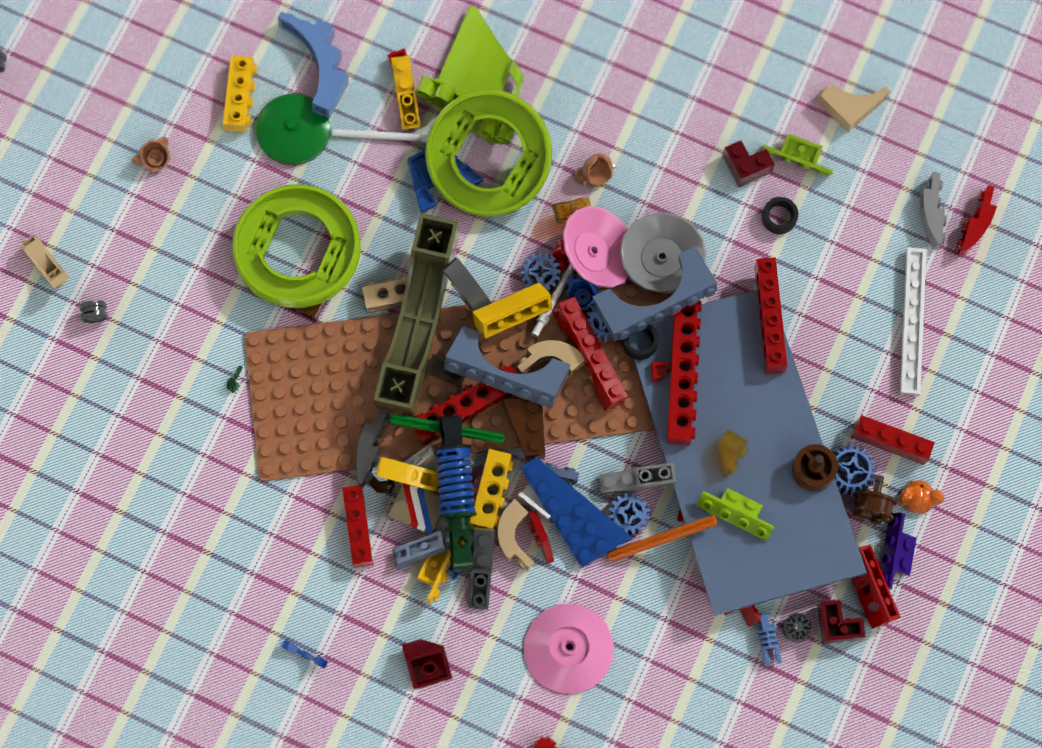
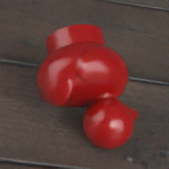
M561 239L556 241V247L553 249L552 255L557 259L555 263H560L557 269L563 272L567 268L565 260L568 257L564 250V241Z

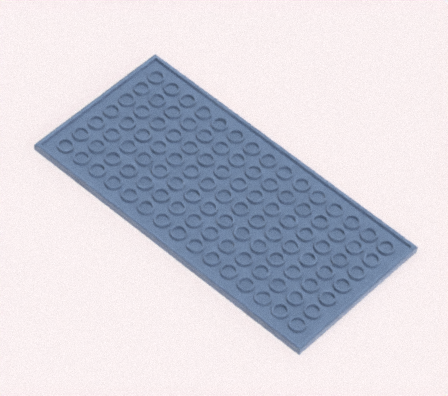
M757 290L702 304L701 312H698L697 318H701L700 330H697V336H700V346L696 348V354H699V365L695 366V372L698 373V384H694V391H697V403L693 402V409H696L697 413L696 421H692V428H696L695 440H691L690 446L667 444L673 315L665 316L658 323H651L659 336L658 347L651 357L644 360H633L666 464H675L676 483L672 485L684 523L688 524L713 515L696 506L703 491L721 499L726 489L729 488L763 505L757 518L774 526L768 541H765L715 516L718 522L717 526L688 535L713 615H720L865 575L867 571L835 478L824 490L808 491L800 487L793 477L792 465L798 452L805 446L811 444L823 445L785 332L786 371L785 373L765 374ZM690 312L683 313L686 317L692 316ZM682 330V333L685 335L691 334L689 330ZM636 331L630 335L629 344L636 350H645L651 345V337L644 331ZM686 347L681 348V351L684 353L690 352ZM670 361L667 375L662 380L652 383L651 362ZM685 365L680 367L682 371L690 370ZM686 384L679 385L683 390L689 388ZM685 402L678 403L681 408L688 407ZM683 420L677 422V424L681 427L687 425V423Z

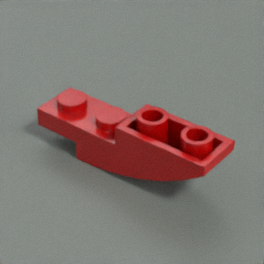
M987 185L984 191H980L977 199L980 202L979 208L976 207L973 217H970L967 222L963 223L961 232L964 234L962 239H959L956 247L959 250L958 257H962L969 252L989 227L997 209V206L990 204L995 187Z

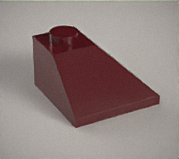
M422 639L402 644L414 689L453 679L444 645Z

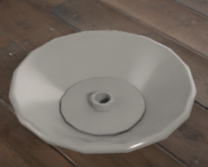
M666 212L648 214L633 222L623 235L620 247L622 267L631 281L643 289L660 294L673 293L679 287L683 274L678 254L696 246L705 261L707 254L704 239L695 225L679 215ZM663 255L665 259L661 260L659 256Z

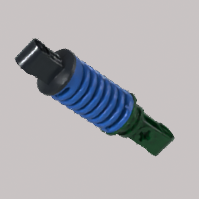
M460 415L440 416L439 425L442 446L434 448V452L438 456L436 463L439 465L437 466V472H439L437 479L440 480L438 482V487H440L438 493L441 495L439 497L441 502L439 505V518L447 522L445 532L449 533L451 571H472L473 557L471 553L470 531L473 530V525L470 524L471 517L477 516V512H475V507H472V504L475 502L474 498H468V496L474 495L473 490H468L473 488V483H467V481H472L473 477L472 475H466L472 473L471 468H466V466H470L472 463L470 460H464L471 457V445L463 444L462 419ZM459 538L460 541H464V545H461V548L460 544H456V541L459 540Z

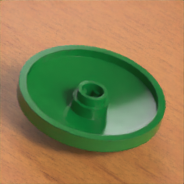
M303 94L281 95L266 104L260 112L256 123V135L260 147L272 160L285 165L304 164L318 157L327 146L331 133L330 121L328 118L313 112V98Z

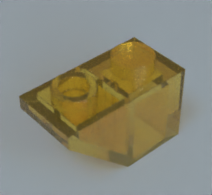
M589 196L552 204L556 223L566 224L567 219L576 210L591 206Z
M729 429L716 448L721 473L724 478L729 473L733 474L738 467V464H736L739 457L743 459L748 451V448H746L748 441Z

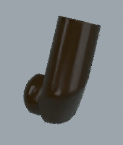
M374 475L369 483L377 493H389L395 488L393 480L379 481Z

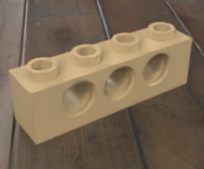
M408 276L400 280L388 279L380 284L375 282L368 283L365 287H362L367 314L402 307L404 294L400 295L397 291L401 288H406ZM381 292L388 293V296L385 298L378 297Z

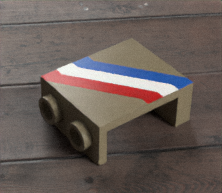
M404 483L402 486L398 485L395 492L396 500L394 503L391 502L387 509L389 520H397L423 531L426 536L434 533L440 521V496L416 486Z

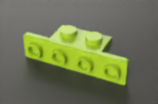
M788 133L782 150L766 144L762 147V149H767L771 156L781 155L783 156L782 160L792 163L794 160L799 162V166L810 170L811 167L818 169L817 173L821 175L833 174L832 169L816 164L823 147L819 144Z
M729 488L726 489L721 499L703 491L696 505L765 541H768L774 529L773 525L757 518L763 505Z

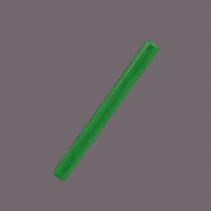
M391 414L390 424L441 433L440 425L437 421ZM462 426V437L497 444H503L504 442L503 433Z

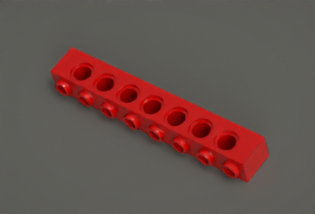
M701 300L673 314L667 444L690 446L691 440H695L696 428H692V421H696L697 410L693 409V402L697 403V391H694V384H698V373L695 372V366L699 365V354H696V348L700 346V336H697V330H700L701 318H697L698 312H701ZM690 312L692 316L686 317L683 313ZM682 330H689L691 334L685 335L682 333ZM686 347L690 352L684 353L681 351V348ZM685 365L690 370L682 371L680 367ZM686 384L689 388L683 390L679 385ZM685 402L688 407L681 408L678 403ZM683 420L687 423V425L681 427L677 424V422Z

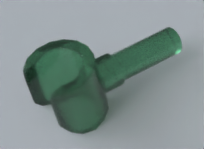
M238 366L234 376L227 380V389L232 393L239 388L240 384L236 380L243 369L242 366Z

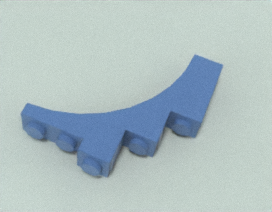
M281 12L278 16L279 27L294 35L306 46L318 68L319 84L312 102L313 112L330 119L349 85L348 74L342 70H336L342 60L341 50L336 46H329L335 36L334 26L317 20L315 25H313L311 22L298 19L290 13Z

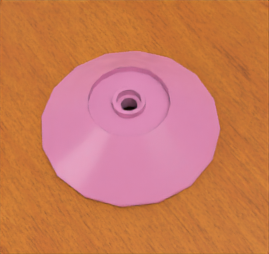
M587 206L576 210L567 219L563 232L564 250L571 266L583 279L595 286L613 288L624 284L629 276L622 267L620 247L623 235L628 228L616 215L604 208Z
M559 604L544 610L531 622L524 638V658L530 674L543 687L559 694H578L594 688L607 675L613 661V638L607 624L594 611L578 604ZM566 644H572L573 649L567 650Z

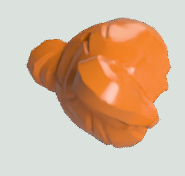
M910 481L900 494L901 501H899V506H906L910 512L923 514L928 512L932 506L940 505L945 498L941 491L933 490L927 481Z

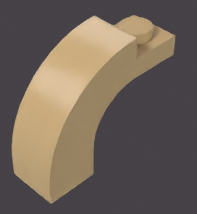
M36 234L20 244V247L53 289L62 286L69 279L67 273Z
M547 340L527 348L526 354L529 357L525 356L518 362L517 372L519 374H526L537 364L551 361L554 358L570 364L569 374L571 376L584 366L586 362L583 355L570 344L562 341Z
M514 499L506 507L499 521V547L508 562L515 557L516 564L520 568H526L529 571L534 566V561L517 545L515 540V532L518 526L528 517L529 512Z

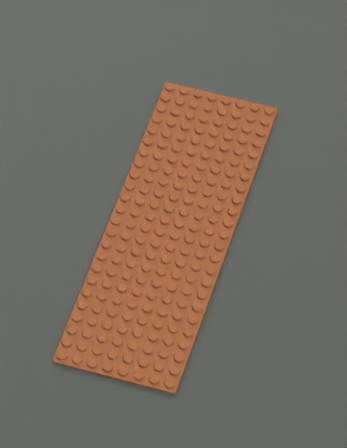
M636 283L610 288L619 299L635 306H653L667 300L674 294V292L660 294L647 291ZM606 287L597 288V290L602 292L609 289ZM562 292L553 310L558 303L567 300V292ZM467 305L441 308L415 416L419 413H427L430 411L429 408L435 404H443L453 394L458 395L462 393V390L468 385L472 384L474 386L479 383L444 370L445 357L461 328L465 326L478 331L474 325L473 313ZM591 307L588 310H582L586 319H589L587 312L592 313ZM552 312L549 316L550 320L542 328L538 337L531 335L537 324L538 316L486 339L480 334L478 346L484 359L498 369L504 365L506 367L512 365L516 374H519L517 372L518 362L525 356L529 357L526 354L527 348L538 342L547 340L562 341L575 347L579 352L580 350L568 334L560 328ZM400 313L248 332L245 334L258 470L261 481L357 469V450L362 430L366 422L371 425L374 424L381 408L376 406L374 396L382 364L391 346ZM593 322L594 326L598 330L599 325H596L595 322ZM602 338L599 343L628 397L621 405L604 411L596 396L592 376L585 363L584 366L571 376L568 374V378L553 408L542 406L545 444L655 430L634 360L624 352L622 340L612 341L611 338H608V342L605 343L604 338ZM550 361L537 364L527 373L544 368ZM482 390L477 395L484 398L488 393ZM511 395L506 399H519L521 397ZM463 400L461 402V406L463 407H469L471 405V402L469 400ZM503 400L462 423V426L504 434L503 444L462 437L463 444L471 445V454L488 452L489 449L498 451L520 448L504 409ZM448 409L444 412V415L453 416L455 412ZM387 410L390 415L389 418L391 417V414H399L414 417L412 415ZM389 424L388 428H384L381 433L383 435L381 443L375 447L379 449L382 457L405 462L430 443L434 448L442 446V438L439 436L422 446L412 428Z

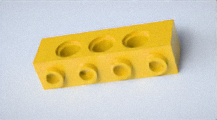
M489 449L474 506L477 516L471 517L470 524L473 525V528H498L501 517L497 516L499 508L503 509L505 498L502 497L503 491L508 490L510 479H507L508 471L512 472L514 461L511 460L512 454ZM497 468L503 471V474L498 477L492 474V471ZM490 487H496L498 493L490 495L487 490ZM487 505L492 506L494 509L490 514L483 512V508Z

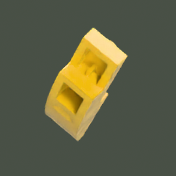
M410 56L391 58L402 130L419 128L421 125Z
M380 457L375 476L438 492L440 489L438 487L440 480L437 479L439 472Z

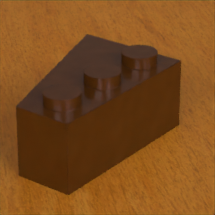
M523 398L503 399L504 409L525 460L535 459L536 457L540 460L545 459L542 405Z

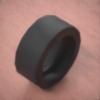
M786 197L772 198L763 209V225L774 234L788 233L794 228L798 220L799 212L797 206ZM775 206L787 208L791 213L789 223L786 225L773 223L769 217L770 210Z
M651 324L642 330L651 337L649 348L636 350L630 346L629 337L622 340L623 350L629 357L644 360L655 353L658 347L659 336L657 330Z

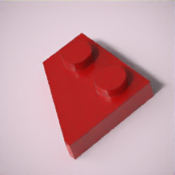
M533 511L529 513L530 521L528 526L531 533L535 532L536 536H534L537 547L541 548L546 563L549 564L554 562L550 541L537 512Z

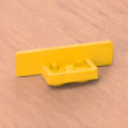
M459 538V540L456 541V544H460L461 548V545H463L464 541H460ZM449 549L426 558L417 577L418 581L433 586L427 598V605L432 606L433 601L437 602L441 593L439 588L448 579L449 573L447 571L450 566L451 556Z

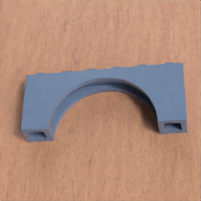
M696 246L678 254L679 264L683 273L680 285L671 297L653 306L631 305L619 299L610 288L593 296L594 306L614 341L624 340L631 333L642 331L647 325L653 322L658 323L665 316L676 314L682 308L692 306L700 299L708 298L715 294L717 291V281Z
M465 326L461 328L445 357L444 370L542 406L553 408L568 378L570 364L552 358L544 368L532 373L514 374L505 372L492 366L482 356L478 347L481 333Z

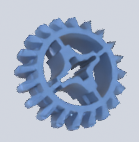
M848 444L847 448L841 445L839 450L836 448L833 450L837 460L844 456H851L849 462L838 463V472L844 475V481L838 474L835 476L838 490L843 489V495H846L849 491L850 496H854L856 490H869L868 485L872 486L874 484L872 479H876L877 476L873 473L877 471V467L872 466L876 463V460H869L872 453L864 454L866 448L859 451V445H856L854 449H852L851 444ZM858 459L863 463L865 470L858 465ZM849 466L852 467L853 473H850ZM853 477H865L858 484H850Z

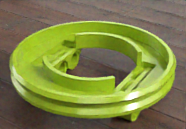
M477 90L466 93L451 101L438 114L427 137L426 164L429 176L437 191L451 205L471 215L482 217L502 216L528 204L542 189L549 175L552 163L551 138L541 116L523 99L500 90ZM492 118L507 123L518 134L524 151L503 186L497 188H482L470 183L459 171L455 160V155L463 146L464 140L472 131L475 122L480 119Z
M303 184L280 186L257 197L241 214L232 240L234 262L246 286L264 301L286 308L315 306L337 295L353 277L361 252L358 226L348 207L330 192ZM291 215L309 216L318 220L328 230L331 241L317 274L314 271L300 277L285 276L274 271L266 263V252L269 251L282 218Z

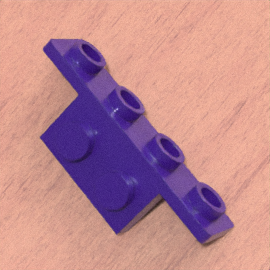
M892 513L894 519L888 523L884 539L880 568L889 589L893 587L895 572L904 576H910L917 538L902 532L905 520L904 513Z

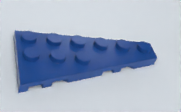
M538 457L520 467L581 568L632 538L630 534L625 532L617 523L606 516L598 507L575 490Z

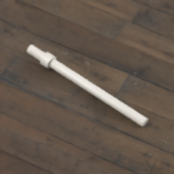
M333 129V136L421 141L423 144H426L429 134L426 132L412 134Z
M571 264L568 265L551 296L552 309L538 316L537 324L531 333L534 337L539 336L542 328L550 320L549 316L568 283V276H572L575 270Z

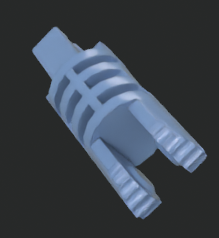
M768 614L760 615L761 625L757 626L764 665L770 666L767 650L773 649L777 664H781L782 659L774 623H769Z

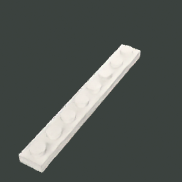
M910 247L906 249L900 394L919 396L921 394L927 249Z

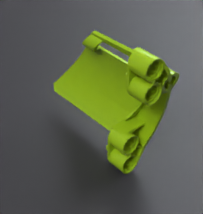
M469 6L439 77L433 79L422 76L416 89V94L442 111L451 101L469 92L488 89L503 91L510 75L516 83L512 94L518 97L525 77L516 62L510 59L478 8L476 6ZM492 118L477 120L471 131L490 145H509L515 134V130L507 123Z

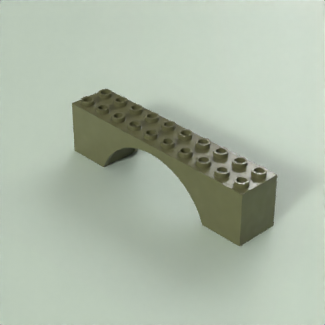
M420 213L411 249L408 278L398 323L388 354L382 364L374 396V402L378 408L415 416L448 283V278L441 270L454 259L460 235L457 221Z

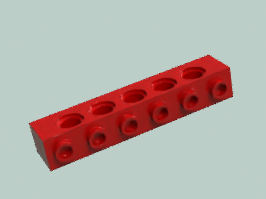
M758 258L754 270L765 374L785 373L787 357L776 258Z
M504 365L498 368L502 371L516 374L512 365L507 367ZM479 382L474 386L472 384L468 385L458 395L453 394L449 396L443 404L433 405L427 413H419L414 417L426 420L435 419L439 422L440 416H445L444 412L451 409L455 412L454 415L461 416L462 423L513 394ZM484 390L488 393V395L484 398H481L477 395V393L479 391ZM463 400H469L471 402V405L469 407H463L461 406V402ZM412 428L422 446L441 436V433Z

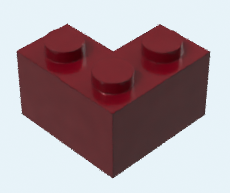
M742 140L726 146L722 154L738 187L772 173L775 165L767 149L749 155Z
M841 600L821 601L817 604L822 644L860 641L866 638L863 617L843 619Z

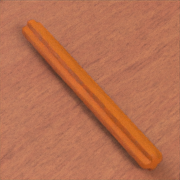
M711 515L607 552L609 561H616L717 526L718 522L716 517Z

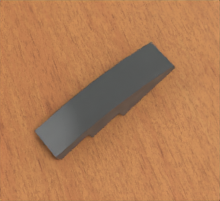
M454 258L449 265L441 270L451 281V285L459 293L460 298L472 313L491 304L482 288L458 258Z

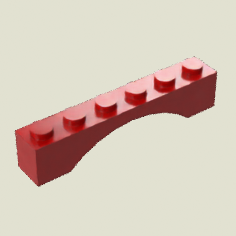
M573 297L558 303L552 313L560 328L574 341L583 355L592 376L596 396L604 411L621 405L628 395L576 298Z

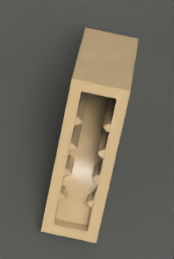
M832 84L829 88L826 86L820 91L818 103L849 133L888 98L891 91L885 86L883 89L872 94L855 95L845 92L835 84Z

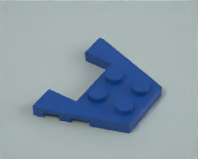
M426 149L409 157L407 160L419 209L422 214L436 207L437 204L428 189L434 187V184L427 169ZM455 155L457 167L464 178L474 185L482 183L484 178L480 174L477 175L471 170L472 168L469 165L462 163Z

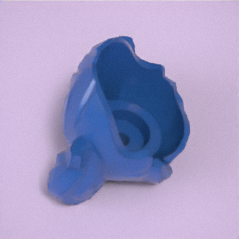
M568 276L567 300L575 297L580 308L588 310L594 304L593 296L602 291L597 290L595 285L583 278L576 279L573 276Z

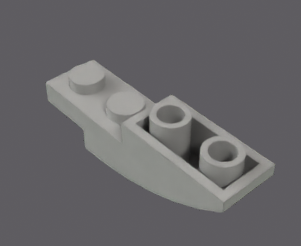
M938 172L931 174L928 189L924 188L920 194L922 224L934 250H938L941 244L945 242L946 235L943 233V227L947 223V216L944 215L945 209L940 208L941 197H938L943 185V180H940V173Z
M659 464L637 467L634 470L599 474L601 494L630 493L676 483L675 464Z

